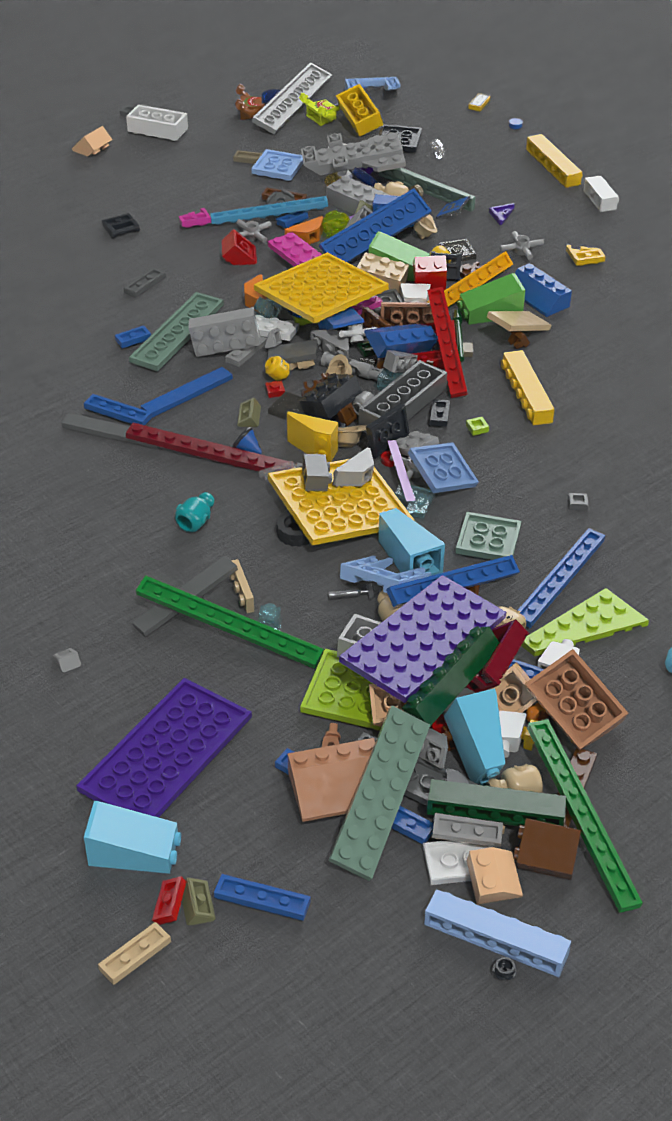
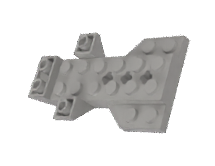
M397 132L381 136L376 135L368 140L348 143L347 145H343L341 133H334L327 136L329 145L327 149L322 148L316 151L315 146L301 148L304 166L319 175L361 167L366 169L371 167L376 172L406 167L403 148Z

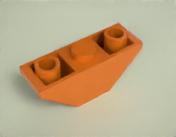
M320 216L286 228L285 235L293 232L309 245L318 242L323 233V217Z
M261 274L244 283L245 306L249 308L254 307L255 311L264 314V308L267 307V297L254 290V284L263 281Z

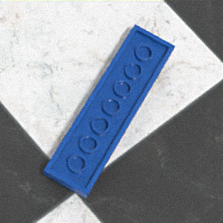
M413 188L319 244V248L324 254L328 252L349 263L369 251V245L378 231L393 237L431 214L432 210Z

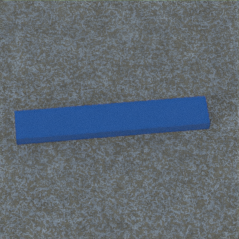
M220 367L141 405V409L151 412L153 418L233 379L232 374L225 368Z

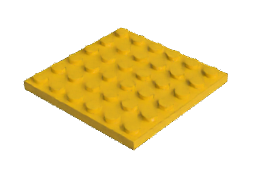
M328 252L254 284L255 291L312 323H318L327 317H331L389 289L387 282Z
M348 459L330 462L329 473H332V482L328 484L327 491H305L302 467L268 473V481L312 546L378 533L379 513L395 508L412 520L414 519L375 467L372 479L362 486L333 485V473L337 467L346 463Z

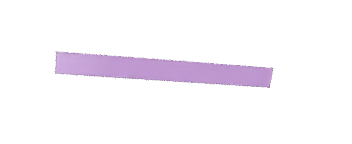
M396 440L388 441L406 501H415Z

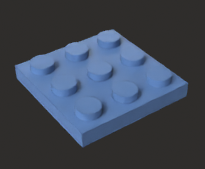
M453 442L414 447L408 451L410 458L432 493L476 487L479 483Z

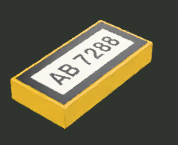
M478 93L468 104V109L481 111L490 101V96Z

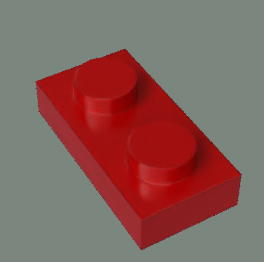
M182 876L162 881L152 918L158 925L177 921L187 882Z

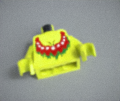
M301 93L299 99L306 105V116L320 126L336 119V112L340 110L338 103L332 104L327 100L312 102L308 99V95Z

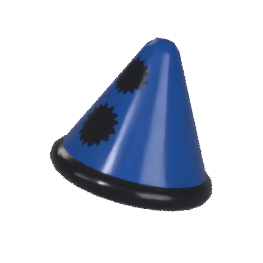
M251 426L245 429L232 445L233 448L262 454Z

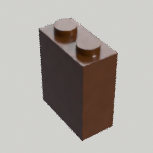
M526 818L525 825H520L518 838L522 839L520 847H515L513 857L517 861V868L572 880L581 830Z

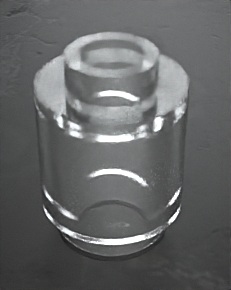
M434 139L431 141L430 150L437 158H443L447 154V147L441 140Z

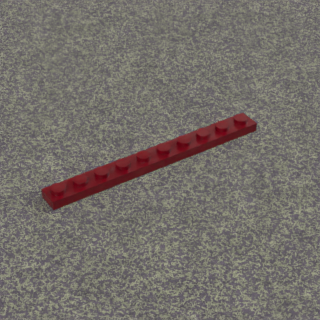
M132 423L126 431L127 439L266 474L294 469L297 464L137 423Z

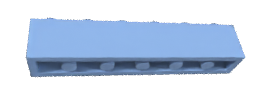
M436 889L425 911L424 925L557 977H560L569 956L571 941L563 936L554 935L537 926H531L520 922L516 918H510L497 913L495 910L486 909L472 901L455 897L448 892Z

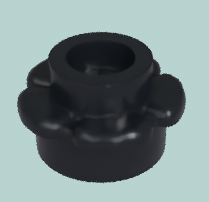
M508 957L499 958L493 965V972L499 980H511L516 975V965Z

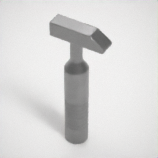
M372 583L367 584V590L350 589L328 592V598L330 600L357 597L360 594L368 593L369 600L372 601L374 597Z

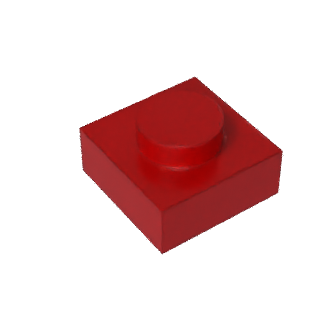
M282 381L265 383L268 398L285 396Z

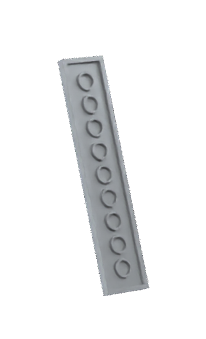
M310 62L253 117L252 122L268 132L276 134L305 105L299 99L301 93H305L309 96L308 99H311L331 79L332 74Z

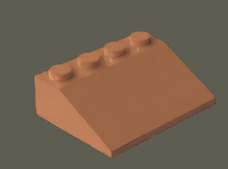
M574 649L524 684L579 751L609 733L621 724L628 715L625 708Z
M374 738L288 753V773L302 822L346 814L348 812L375 745Z

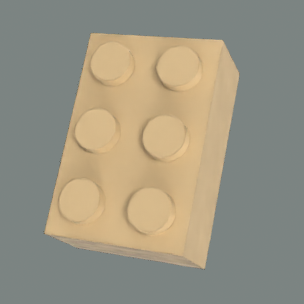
M365 253L357 268L389 284L388 290L396 289L400 294L401 283H406L409 265L400 261L390 260L386 257H379L372 253Z

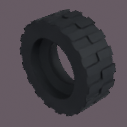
M285 511L283 514H280L276 523V533L280 541L285 545L293 547L308 545L310 542L302 530L293 531L288 529L289 526L297 524L291 513Z

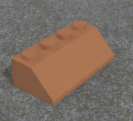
M381 302L380 316L391 324V327L434 323L430 303Z

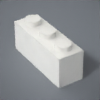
M603 177L585 178L584 192L599 211L616 210L619 197Z

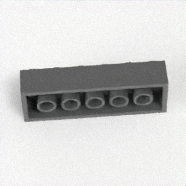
M419 360L359 408V426L369 425L400 403L405 404L407 419H411L446 390L447 372Z

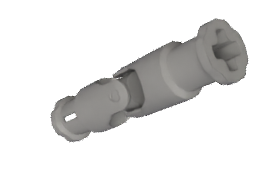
M325 351L322 355L321 365L329 366L335 355ZM347 357L348 363L352 367L353 375L365 379L378 380L379 383L385 381L387 369L375 368L374 365Z

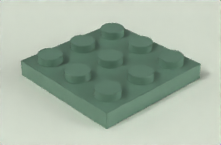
M466 512L455 553L491 560L510 555L514 556L522 521Z

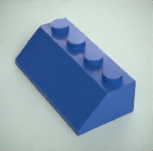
M530 263L516 270L515 274L525 288L524 302L546 317L570 307L572 290L565 285H562Z
M422 324L375 328L364 331L378 358L386 357L387 350L410 354L428 352L438 341L433 328Z

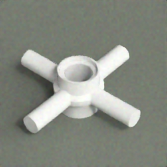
M362 324L350 325L348 330L340 331L339 336L348 337L349 342L364 341V336H366L365 330L375 329L376 327L363 329Z

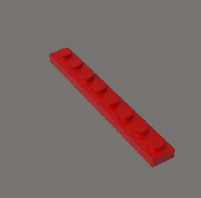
M439 287L427 290L445 372H447V382L451 398L468 395L444 289Z

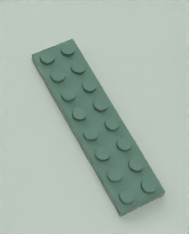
M195 292L129 357V362L159 371L190 340L189 319L215 314L224 305V300Z
M394 706L389 708L328 861L368 881L373 878L430 724Z

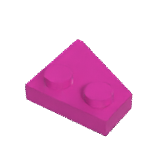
M201 208L200 213L195 214L193 211L179 216V222L185 228H191L193 225L204 226L207 223H211V217L205 208Z

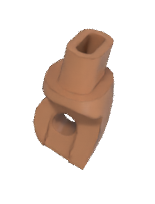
M330 723L329 731L323 737L322 747L339 744L341 735L338 732V724Z

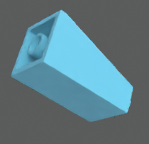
M397 508L379 513L378 542L388 556L393 558V562L400 572L424 567L425 573L431 572V576L443 573L445 552L443 541Z
M494 688L456 698L444 715V718L470 781L484 786L488 780L500 774V770L505 765L497 693Z
M94 801L84 835L88 866L170 874L172 864L175 865L177 861V851L175 849L176 846H180L181 832H178L176 822Z

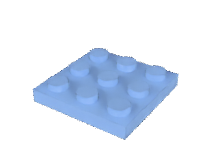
M266 149L251 168V173L289 181L293 179L303 165L302 155Z

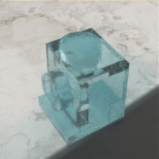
M259 297L254 305V309L268 318H276L282 306L269 298Z
M268 603L265 606L261 605L259 622L262 624L274 623L275 626L270 627L280 631L282 623L281 607H276L272 603Z

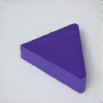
M515 204L490 207L489 213L499 225H502L514 210Z

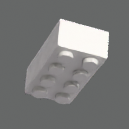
M137 105L126 116L127 130L134 134H145L146 136H155L175 141L188 129L187 113Z

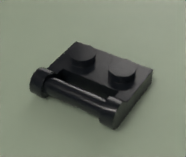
M130 213L102 220V226L108 231L112 239L118 235L140 231L139 224Z
M431 251L430 256H446V260H456V264L446 263V280H460L462 253L445 254Z

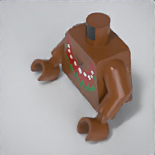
M239 84L236 93L242 94L240 99H237L235 105L240 110V120L253 119L267 103H262L261 97L250 96L247 92H244L245 87Z

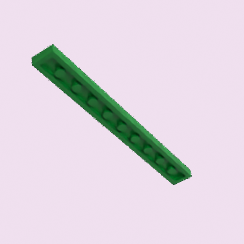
M146 575L136 589V594L314 669L323 655L324 649Z
M549 720L528 723L527 730L560 795L566 796V807L577 829L581 830L580 835L619 913L640 908L643 902Z

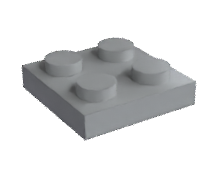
M413 431L409 433V436L399 438L396 442L400 454L409 456L408 451L410 448L439 444V439L430 434Z

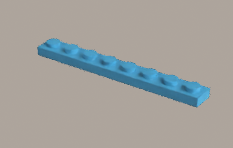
M326 196L215 212L211 213L212 224L221 225L224 222H237L238 219L252 220L256 217L280 216L283 213L294 214L296 211L321 210L328 207V200Z

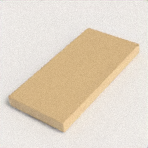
M489 311L487 314L490 320L508 331H544L551 328V324L530 311Z

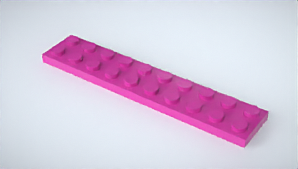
M293 232L268 241V247L294 267L322 255ZM375 295L352 307L360 315L362 307H369L373 310L380 307L383 300Z

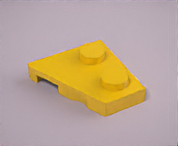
M566 245V251L576 266L605 262L606 256L600 248L581 246L579 250L572 249L571 245Z

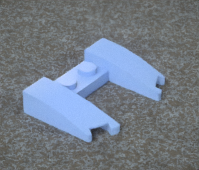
M397 77L345 79V90L359 83L362 88H369V86L381 88L383 86L386 91L400 89Z
M370 556L341 563L340 579L353 583L362 580L377 582V585L383 586V592L387 593L386 589L390 586L431 576V572L425 573V568L420 567L401 573H394L384 570L393 564V558L387 557L378 561L376 556Z

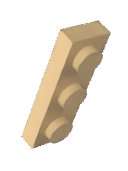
M238 559L232 560L237 565L238 570L229 577L231 581L234 580L235 593H239L240 606H244L246 613L254 612V597Z
M154 922L100 962L98 968L115 985L171 943V937Z

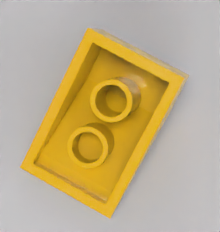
M288 411L287 441L306 454H325L327 462H332L338 451V422Z

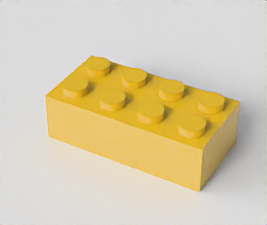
M360 83L336 95L340 109L359 137L384 125L380 112Z

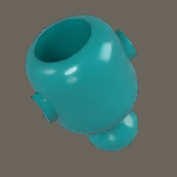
M204 492L198 497H190L183 504H179L175 512V520L178 526L186 532L198 531L210 519V508L214 505V497L210 493Z

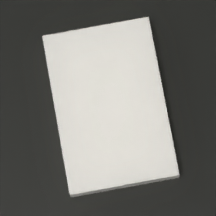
M452 840L423 843L430 884L437 885L471 881L466 861L469 851L493 846Z

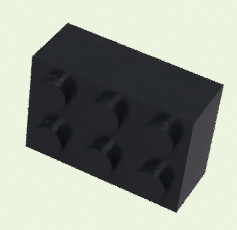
M332 373L327 376L325 381L318 383L312 391L305 393L299 402L305 415L330 420L342 408L355 400L356 396L362 393V389L356 375Z

